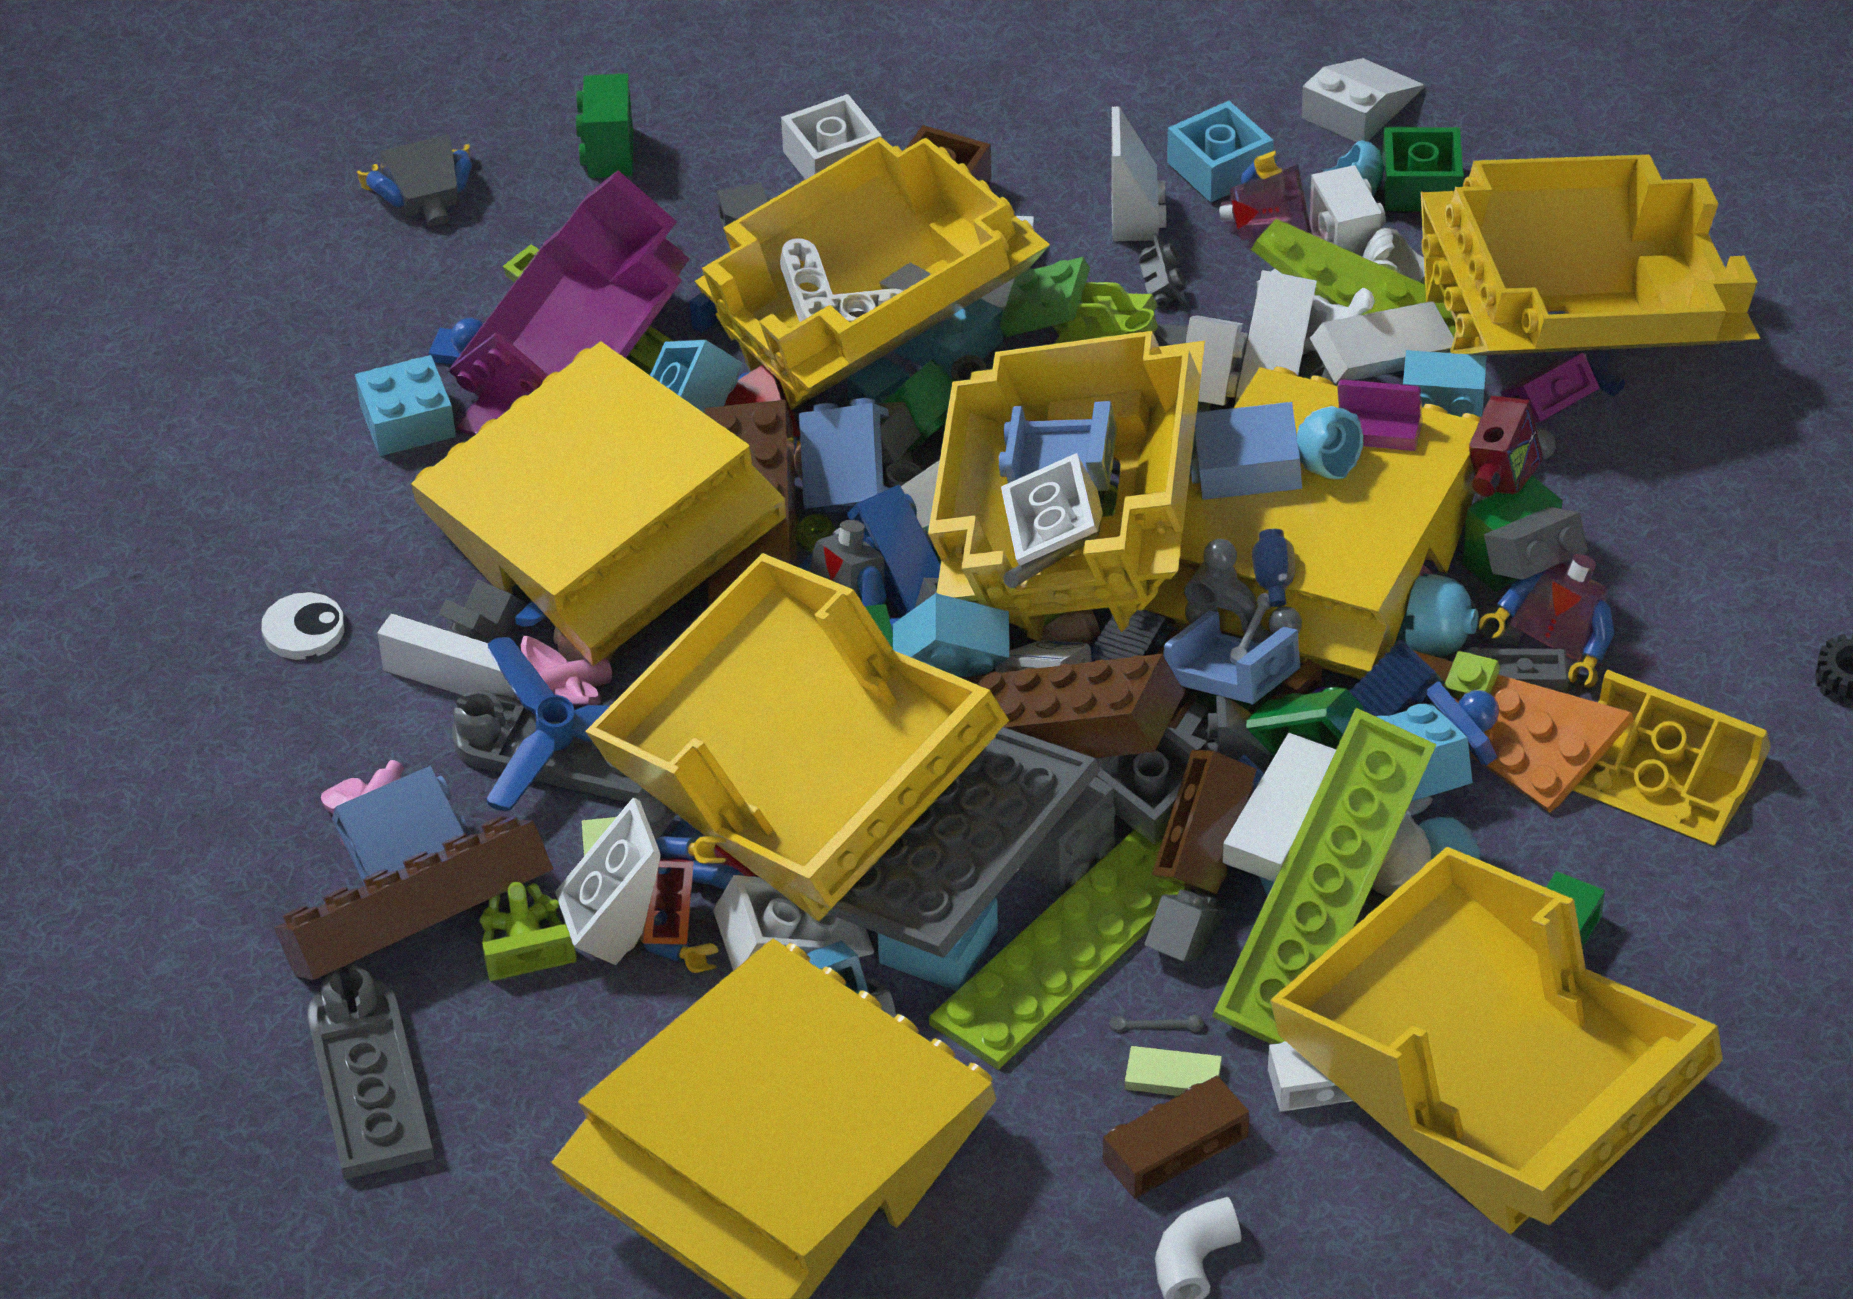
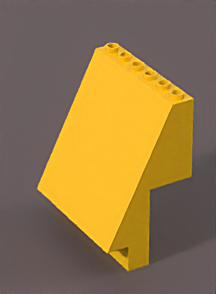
M601 341L591 349L586 348L579 352L573 362L560 372H553L548 375L539 388L529 395L519 397L507 412L497 419L487 421L475 436L465 443L456 444L443 460L433 467L424 468L416 476L415 481L411 483L415 502L494 587L512 595V587L517 584L592 666L599 663L786 518L785 498L752 465L749 444Z
M1276 366L1274 370L1259 367L1234 408L1292 402L1297 434L1299 425L1312 412L1330 406L1339 408L1338 386H1334L1332 381L1320 376H1312L1311 380L1298 377L1294 371L1284 367ZM1425 404L1424 408L1422 407L1423 423L1415 451L1363 446L1357 465L1349 471L1344 479H1329L1312 473L1300 462L1302 489L1202 500L1201 483L1192 484V476H1190L1178 572L1170 580L1165 579L1158 587L1157 595L1143 610L1166 616L1168 626L1180 629L1190 625L1185 616V607L1188 603L1184 593L1185 586L1204 562L1203 552L1206 545L1215 539H1225L1234 545L1237 551V559L1233 567L1237 573V579L1252 591L1256 601L1261 594H1269L1268 590L1263 588L1256 580L1253 569L1252 549L1259 541V533L1261 531L1273 528L1281 529L1284 531V538L1293 544L1295 553V576L1285 589L1287 602L1285 606L1294 608L1302 619V627L1298 633L1300 663L1304 664L1309 659L1322 666V669L1357 679L1365 677L1367 672L1371 671L1373 666L1378 664L1379 660L1384 658L1386 653L1390 652L1391 647H1394L1408 607L1412 588L1420 574L1424 560L1433 561L1440 572L1447 573L1466 521L1467 509L1471 507L1476 493L1471 485L1475 472L1469 453V444L1481 417L1464 413L1462 417L1448 414L1445 409L1439 406ZM1217 607L1221 633L1243 639L1245 634L1239 616L1230 610ZM1278 607L1267 609L1260 621L1262 626L1268 631H1271L1269 628V617Z
M762 553L585 732L606 761L706 837L725 838L727 843L716 844L820 922L986 748L1009 719L989 689L894 651L854 589Z
M1450 847L1443 849L1270 1000L1277 1032L1281 1038L1488 1219L1510 1235L1529 1217L1547 1225L1555 1221L1723 1061L1718 1025L1586 969L1574 899Z
M774 938L768 941L578 1100L586 1119L551 1162L562 1181L731 1299H809L878 1207L885 1211L889 1224L895 1228L905 1220L997 1100L991 1082L993 1079L983 1068L974 1063L966 1066L954 1058V1051L945 1043L936 1038L931 1042L918 1034V1028L910 1020L900 1014L893 1018L881 1010V1003L871 994L863 990L858 994L845 986L846 981L836 971L826 966L822 970L809 962L810 957L801 948L792 943L784 946Z

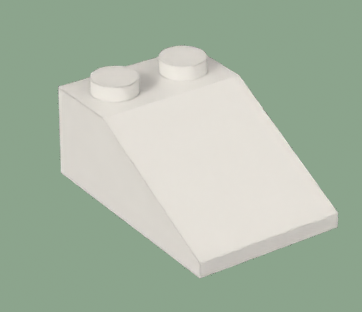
M1364 58L1326 66L1303 86L1302 118L1355 142L1360 140L1368 142L1425 85Z
M1112 107L1111 192L1113 241H1154L1152 234L1156 233L1159 236V228H1166V205H1158V203H1165V180L1158 181L1157 164L1121 108Z
M1077 453L1001 486L1015 556L1020 566L1098 532L1103 514L1098 491Z
M636 798L631 799L555 891L574 947L614 965H617L623 956L635 947L643 933L661 856L642 804Z
M734 875L713 909L733 971L772 938L784 946H787L788 943L795 944L805 953L841 940L858 954V957L874 953L866 928L826 914L818 922L760 877Z

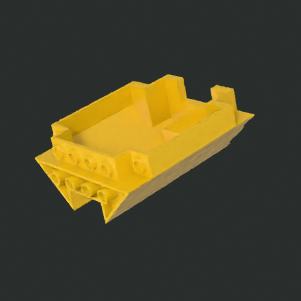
M878 137L723 227L731 251L702 268L704 275L696 279L695 283L701 293H704L715 304L718 311L715 315L731 341L736 339L739 342L745 363L752 372L759 366L764 365L781 382L790 410L792 411L1024 273L1050 244L1034 231L1027 220L1021 221L1015 216L1013 208L1006 198H999L991 191L984 180L978 181L974 178L969 169L963 163L957 164L945 148H938L927 138H924L902 151L898 146L892 147L882 137ZM795 238L810 241L818 251L833 295L882 290L879 282L910 262L931 273V275L852 322L845 319L831 305L799 322L780 267L782 248L787 241ZM799 259L800 269L804 268L805 261ZM805 282L799 285L802 290L807 292L819 290L812 283Z
M1650 154L1474 160L1470 175L1465 178L1463 187H1455L1454 191L1421 192L1422 253L1424 256L1426 303L1432 301L1434 303H1444L1447 311H1451L1455 321L1456 333L1450 353L1493 355L1710 345L1760 339L1747 313L1758 282L1745 256H1730L1725 268L1709 236L1719 203L1706 178L1662 180ZM1552 311H1564L1565 314H1549V315H1548L1547 312H1552Z
M1153 331L999 351L995 352L993 369L971 372L970 380L952 382L928 535L941 559L936 593L1009 611V623L1026 629L1027 637L1039 642L1042 640L1046 614L1109 607L1122 633L1128 627L1131 616L1137 610L1142 611L1157 595L1158 587L1165 579L1170 580L1178 572L1205 340L1159 347ZM1111 401L1117 426L1113 459L1121 465L1115 515L1103 516L1101 518L1100 532L1096 539L1086 540L1083 547L1014 588L1008 587L1004 583V574L1019 564L1015 556L1001 486L1008 484L1007 477H1001L999 455L1000 452H1006L1004 425L1005 422H1011L1013 406H1022L1027 421L1092 419L1094 402Z

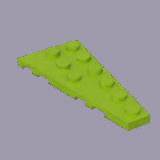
M1275 219L1250 249L1281 274L1316 280L1314 295L1328 300L1332 305L1340 304L1349 307L1355 294L1362 288H1366L1372 292L1375 303L1372 309L1361 315L1426 303L1425 284L1278 219ZM1434 303L1454 337L1456 327L1451 311H1447L1444 303Z

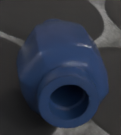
M1266 529L1259 533V541L1252 549L1254 574L1257 582L1268 590L1270 606L1282 607L1287 604L1285 589L1295 576L1294 547L1289 540L1284 538L1283 530Z

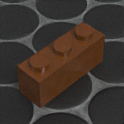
M1191 751L1152 875L1191 891L1195 889L1203 893H1218L1219 886L1224 882L1227 875V865L1223 863V844L1245 808L1246 802H1248L1253 794V780L1257 771L1256 768L1215 751Z
M1216 1075L1203 1083H1196L1190 1086L1183 1094L1164 1104L1160 1103L1153 1106L1146 1114L1135 1120L1114 1127L1107 1135L1103 1136V1163L1130 1195L1136 1199L1248 1138L1250 1111Z

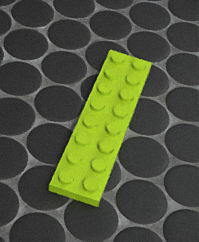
M1355 708L1212 1015L1213 1018L1269 1044L1285 1042L1278 1035L1270 1000L1306 970L1310 964L1314 963L1337 943L1340 938L1352 930L1437 744Z
M1134 829L929 1016V1025L999 1070L1150 929L1162 895H1175L1180 890L1191 891L1152 875L1163 838L1154 845Z

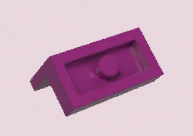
M1579 353L1554 361L1502 390L1501 394L1503 397L1509 398L1519 395L1520 399L1530 400L1534 421L1537 423L1600 387L1584 353Z
M1344 379L1339 381L1337 387L1339 408H1344L1350 413L1357 414L1363 430V446L1409 451L1416 450L1423 423L1420 387Z

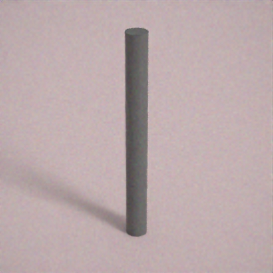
M1099 529L1096 533L1021 566H1016L1004 574V583L1010 588L1020 585L1083 547L1086 540L1096 539L1099 536Z

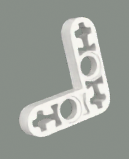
M795 238L787 241L782 248L780 267L799 322L828 305H831L845 319L852 322L859 317L851 316L847 312L848 309L859 308L867 313L903 291L900 289H884L833 295L814 244L805 239ZM799 259L805 261L804 268L800 269ZM805 282L812 283L819 290L807 292L802 290L799 285Z

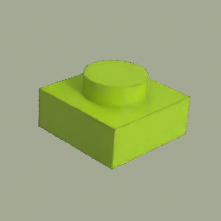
M1458 651L1443 687L1452 697L1462 698L1473 690H1483L1491 694L1501 667L1498 660Z

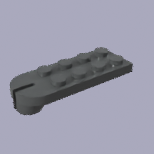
M476 690L464 694L457 700V708L452 710L454 717L452 737L455 752L465 763L477 768L503 773L522 741L536 730V715L523 707L519 699L494 695L488 691ZM549 722V723H551V724H559L560 722ZM577 737L573 738L568 747L554 751L552 757L534 780L628 803L632 798H635L642 788L606 761L593 741L587 742Z
M355 965L348 966L357 1012L349 1013L339 968L327 974L321 985V991L314 996L308 1008L310 1032L344 1180L434 1159L433 1147L396 996L386 984L373 979L370 973Z

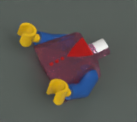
M1276 151L1256 157L1254 162L1242 173L1241 184L1231 188V201L1221 203L1219 210L1221 220L1225 224L1236 223L1238 235L1243 241L1255 243L1275 219L1312 234L1299 166L1292 165L1283 169L1278 168L1277 162L1274 159V156L1277 155Z
M1583 554L1573 555L1569 566L1560 563L1526 579H1518L1497 603L1498 610L1496 613L1486 614L1479 621V629L1481 630L1488 620L1497 619L1500 624L1499 630L1492 636V639H1497L1505 632L1506 624L1504 621L1511 617V626L1553 649H1564L1566 656L1578 662L1569 669V680L1575 683L1578 673L1583 669H1587L1589 676L1584 685L1586 688H1591L1597 683L1598 674L1594 667L1596 663L1602 662L1615 633L1611 609L1606 603L1608 590L1606 586L1591 579L1596 562Z

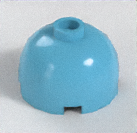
M1423 573V576L1417 577L1407 608V615L1413 616L1414 630L1406 629V644L1414 651L1435 657L1451 655L1463 646L1468 634L1475 633L1478 624V610L1472 609L1469 594L1464 586L1456 580Z

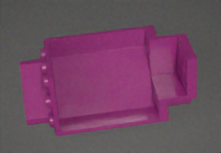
M616 171L588 193L564 226L545 241L448 370L463 389L473 392L478 396L456 426V430L475 436L483 424L491 419L499 418L510 409L515 400L523 395L531 394L542 385V382L548 375L553 372H560L573 362L579 352L586 348L591 349L600 341L626 358L681 283L682 279L678 275L690 258L665 238L677 221L620 171Z

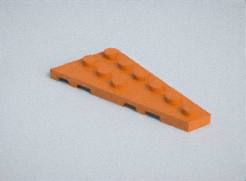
M1414 651L1444 682L1446 681L1453 661ZM1498 675L1491 691V695L1499 704L1498 721L1491 729L1483 732L1489 738L1497 758L1487 766L1484 764L1483 766L1550 813L1565 800L1633 722L1634 718L1632 713L1626 710ZM1453 697L1457 703L1461 700V698ZM1469 751L1470 757H1472V758L1475 759L1477 762H1479V761L1475 758V756Z

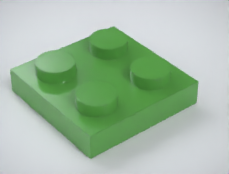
M1084 257L1068 261L1061 260L1053 265L1028 269L1014 278L999 324L1006 337L1075 319L1090 271V267Z

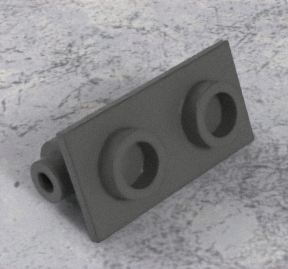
M1154 233L1152 235L1155 246L1143 249L1139 256V264L1143 278L1146 281L1147 294H1153L1158 305L1157 309H1165L1169 303L1177 299L1183 306H1188L1184 290L1188 286L1184 276L1177 268V265L1181 263L1180 257L1171 243L1165 245L1160 237Z

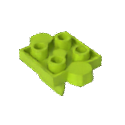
M1086 282L1081 297L1082 303H1079L1075 319L1053 325V328L1059 335L1054 344L1153 331L1154 334L1158 328L1154 314L1158 305L1153 294H1128L1120 284L1113 282Z

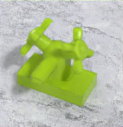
M513 882L508 887L511 912L499 911V894L489 899V906L484 910L483 915L479 919L485 930L482 944L490 981L577 962L575 947L567 925L562 924L561 920L555 915L559 907L558 900L542 894L539 886L535 883L527 886L528 892L534 899V905L528 908L525 887L520 882ZM546 918L552 927L541 929L539 922ZM495 929L506 930L507 937L493 940Z

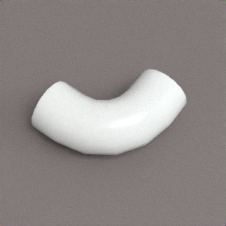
M1229 1197L1204 1203L1181 1214L1164 1231L1155 1256L1157 1280L1164 1299H1205L1208 1295L1210 1285L1203 1269L1202 1261L1204 1257L1215 1249L1241 1242L1237 1216Z

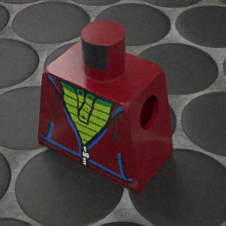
M1491 395L1469 444V453L1475 472L1471 485L1477 494L1490 497L1495 492L1506 494L1519 493L1543 461L1530 400Z

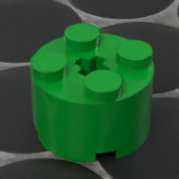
M934 359L925 364L883 402H905L921 434L908 448L911 452L924 443L936 430H939L946 423L952 382L954 380Z

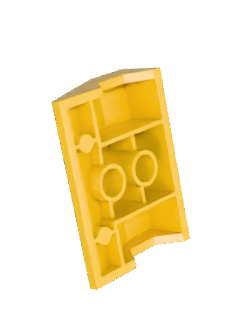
M1607 670L1603 678L1598 703L1629 711L1632 713L1634 720L1572 791L1715 846L1756 780L1768 755L1771 745L1767 730Z

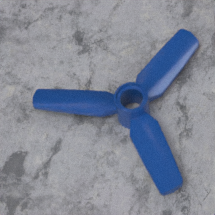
M503 637L489 642L488 651L523 707L536 715L535 732L522 741L487 797L488 806L498 811L507 812L515 806L552 757L554 751L568 747L574 737L592 742L585 731L610 706L586 705L574 710V706L569 699L560 695H554L511 638ZM549 722H560V723H559V724H551V723H549Z

